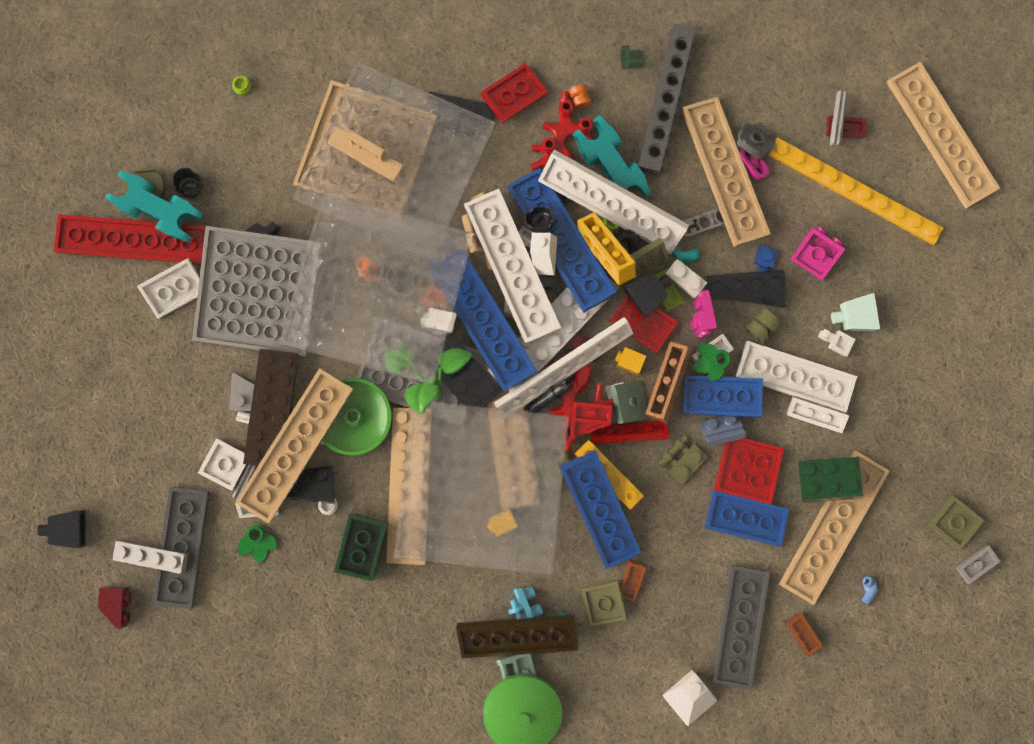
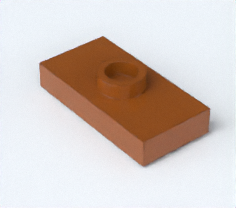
M628 559L620 582L624 599L632 602L636 601L647 570L646 564Z
M802 612L785 622L807 657L824 647Z

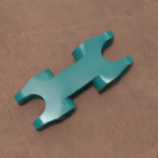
M600 115L594 119L599 131L598 139L589 140L580 130L573 133L579 152L588 165L591 166L598 162L611 182L626 190L629 187H634L642 193L644 198L651 194L645 175L635 162L627 166L619 155L616 148L622 145L621 139L614 128Z
M120 171L117 176L128 183V192L121 197L107 193L105 199L135 219H138L141 212L158 219L159 221L155 229L174 239L191 243L193 238L182 230L183 221L188 217L204 220L205 215L194 208L188 201L176 195L172 196L170 202L153 195L152 192L156 187L154 184L138 175Z

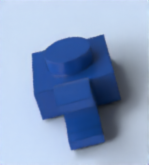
M759 245L753 263L759 265L757 272L773 268L778 250Z

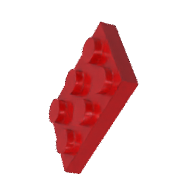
M524 63L481 91L480 95L502 124H504L545 97L548 91L529 66Z
M628 295L609 320L610 323L614 324L625 318L634 333L630 337L655 354L678 323L657 307L643 318Z

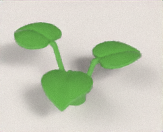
M408 347L396 348L388 353L384 358V366L392 373L401 372L408 365L412 367L423 383L411 386L406 391L405 399L412 410L422 415L428 405L443 396L441 384H443L442 371L444 370L446 374L457 372L467 364L473 354L470 351L459 348L445 351L438 359V363L441 365L438 369V379L434 377L424 379L411 362L416 357V354Z

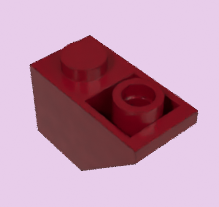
M129 587L99 588L98 609L116 629L126 627L130 621V612L127 611L128 604L131 601V592H128Z

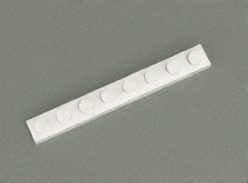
M622 318L494 402L503 418L505 419L546 392L552 385L558 384L634 334L628 321Z

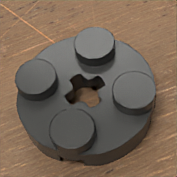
M746 123L738 133L737 145L752 154L754 158L761 159L763 156L769 155L773 150L775 140L774 142L772 141V133L763 125L758 123L749 125V123Z

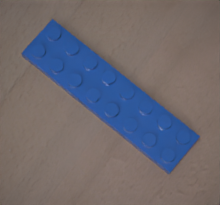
M538 168L509 184L507 188L524 216L534 206H545L552 210L555 216V224L547 233L557 237L555 267L580 309L585 313L615 296L617 291L555 191L538 181L542 174V170Z
M461 246L427 264L503 392L538 373Z

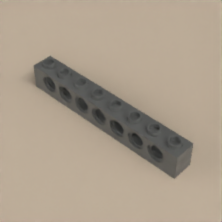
M673 24L638 161V166L642 172L658 176L660 171L665 169L666 160L663 158L664 154L669 152L671 142H668L669 135H673L675 124H672L673 118L678 116L680 107L677 106V102L682 99L684 89H681L682 82L686 83L688 71H685L686 65L691 63L693 54L690 53V49L695 47L697 36H694L695 28ZM682 45L685 50H679L676 46ZM672 63H678L681 67L675 68ZM668 80H673V81H675V82H676V85H675V86L670 85V84L668 83ZM663 98H670L672 103L664 102ZM664 115L668 120L661 121L659 116ZM661 133L663 138L657 139L654 134ZM650 151H657L659 156H651Z

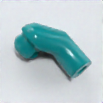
M675 247L671 255L686 264L695 262L699 258L700 251L693 248L683 252L678 247Z

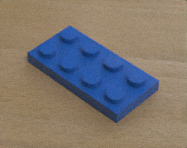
M685 375L683 414L761 418L763 378L721 377L716 381H709L708 376Z
M712 491L704 528L781 547L789 509Z

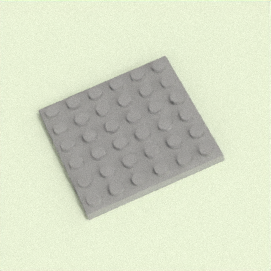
M206 226L192 340L255 350L267 349L298 353L299 356L307 357L322 242Z

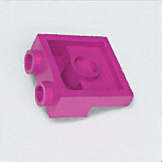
M812 226L790 260L820 280H823L845 248L842 246L843 242L835 236L833 239L826 236L828 232L820 226L817 228Z
M709 290L701 291L695 297L696 300H693L694 309L698 312L692 316L690 327L692 331H695L698 338L709 336L717 328Z

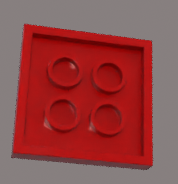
M746 438L724 443L714 491L772 504L784 448Z

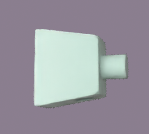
M874 293L840 304L841 311L831 313L832 323H843L844 331L872 332L880 329Z

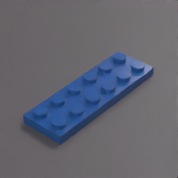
M596 450L559 466L606 569L641 554V550Z

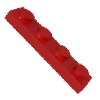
M660 421L610 424L590 432L592 444L669 439L668 426Z

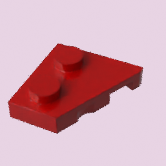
M573 401L569 439H574L596 429L609 426L611 424L612 405Z

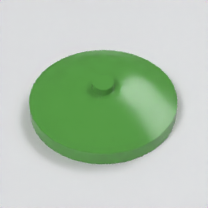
M360 378L341 379V382L354 390L322 439V442L331 450L343 455H362L377 448L387 437L392 423L391 405L384 392L375 384Z
M531 674L509 676L498 682L486 697L483 708L485 728L496 744H548L557 734L562 722L560 698L552 685L538 676Z

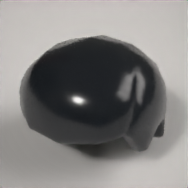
M187 167L180 168L173 173L172 185L179 196L188 199L194 198L201 193L203 183L198 173ZM192 183L195 187H186V185Z
M534 206L530 212L525 213L524 221L531 232L547 233L555 224V216L552 210L545 206Z

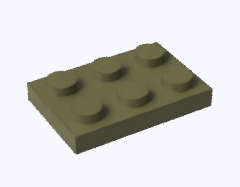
M661 238L650 242L630 255L635 261L636 277L618 285L619 291L624 295L626 292L623 288L626 284L651 273L656 275L671 266L664 241Z

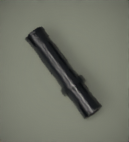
M565 378L556 386L552 385L549 387L547 392L524 407L525 414L531 417L554 400L561 399L563 394L573 389V384L569 386L572 381L569 378Z

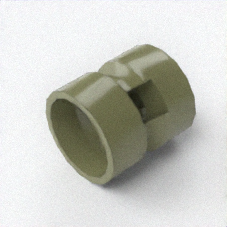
M764 308L755 316L756 320H751L744 328L749 336L751 335L761 345L770 337L769 333H774L781 325L779 319Z

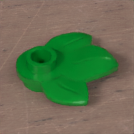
M713 344L699 345L697 350L701 357L695 362L693 369L699 373H708L709 381L720 379L723 376L724 368L731 362L730 354L725 350H718ZM718 356H722L724 358L723 363L718 362Z
M259 524L250 526L247 530V536L243 537L238 545L239 556L251 553L258 563H262L266 559L268 550L277 549L275 537L266 533L265 528ZM255 530L260 532L258 538L253 535Z

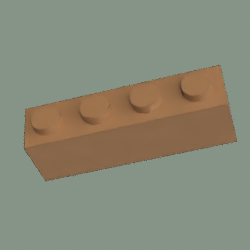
M674 342L669 343L645 413L650 419L666 424L669 423L692 355V351L688 346Z

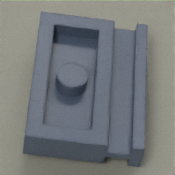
M721 416L699 422L708 447L746 437V432L743 430L739 417Z

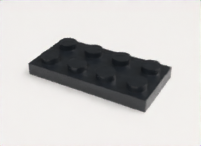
M451 333L428 352L423 359L438 375V369L441 366L438 363V359L441 354L452 348L467 349ZM473 356L457 372L446 374L444 370L442 371V381L472 416L502 392Z

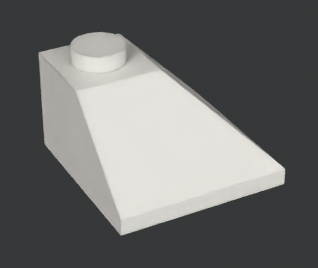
M693 670L662 695L687 726L717 702V699Z

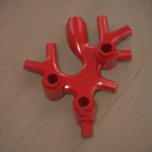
M568 91L561 92L562 100L559 101L558 109L559 122L555 125L548 122L543 124L542 129L552 132L554 139L546 138L542 141V144L532 145V152L543 153L542 159L530 164L532 171L545 167L554 150L575 161L572 152L566 147L565 143L567 138L573 136V133L577 130H580L587 139L596 140L591 135L593 130L591 119L583 118L578 124L573 122L571 116L574 106L571 100H569Z
M591 363L576 371L574 381L569 384V386L573 384V389L562 395L563 405L559 408L550 409L551 417L564 416L566 419V426L563 429V441H565L563 451L570 452L572 443H575L576 438L569 439L570 436L567 434V430L571 427L573 401H576L577 395L587 387L593 369L591 368ZM597 384L592 403L614 406L613 398L606 400L603 398L605 385Z

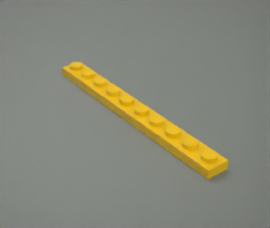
M776 138L775 147L768 156L932 245L936 243L943 227L780 138Z

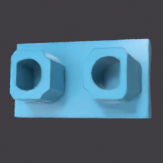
M533 587L517 588L514 590L519 605L516 599L511 600L513 608L508 610L509 614L515 613L517 619L523 617L520 610H522L525 618L539 617L543 614L539 604L531 607L528 604L527 600L536 597Z

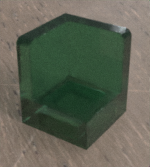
M629 45L621 46V70L643 69L645 59H643L642 50L629 51Z

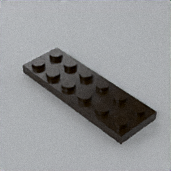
M259 349L243 464L259 466L291 415L299 359L298 353Z
M575 615L456 623V632L462 658L579 651Z

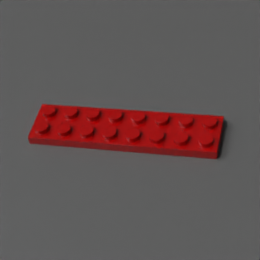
M58 214L53 252L180 263L189 258L192 264L201 265L206 226L182 224V230L193 238L191 243L180 239H174L155 229L158 222Z

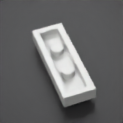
M794 396L786 413L787 416L839 433H843L849 415Z

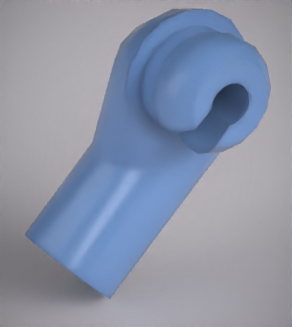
M865 576L862 580L865 594L861 601L870 606L878 592V587L873 577Z

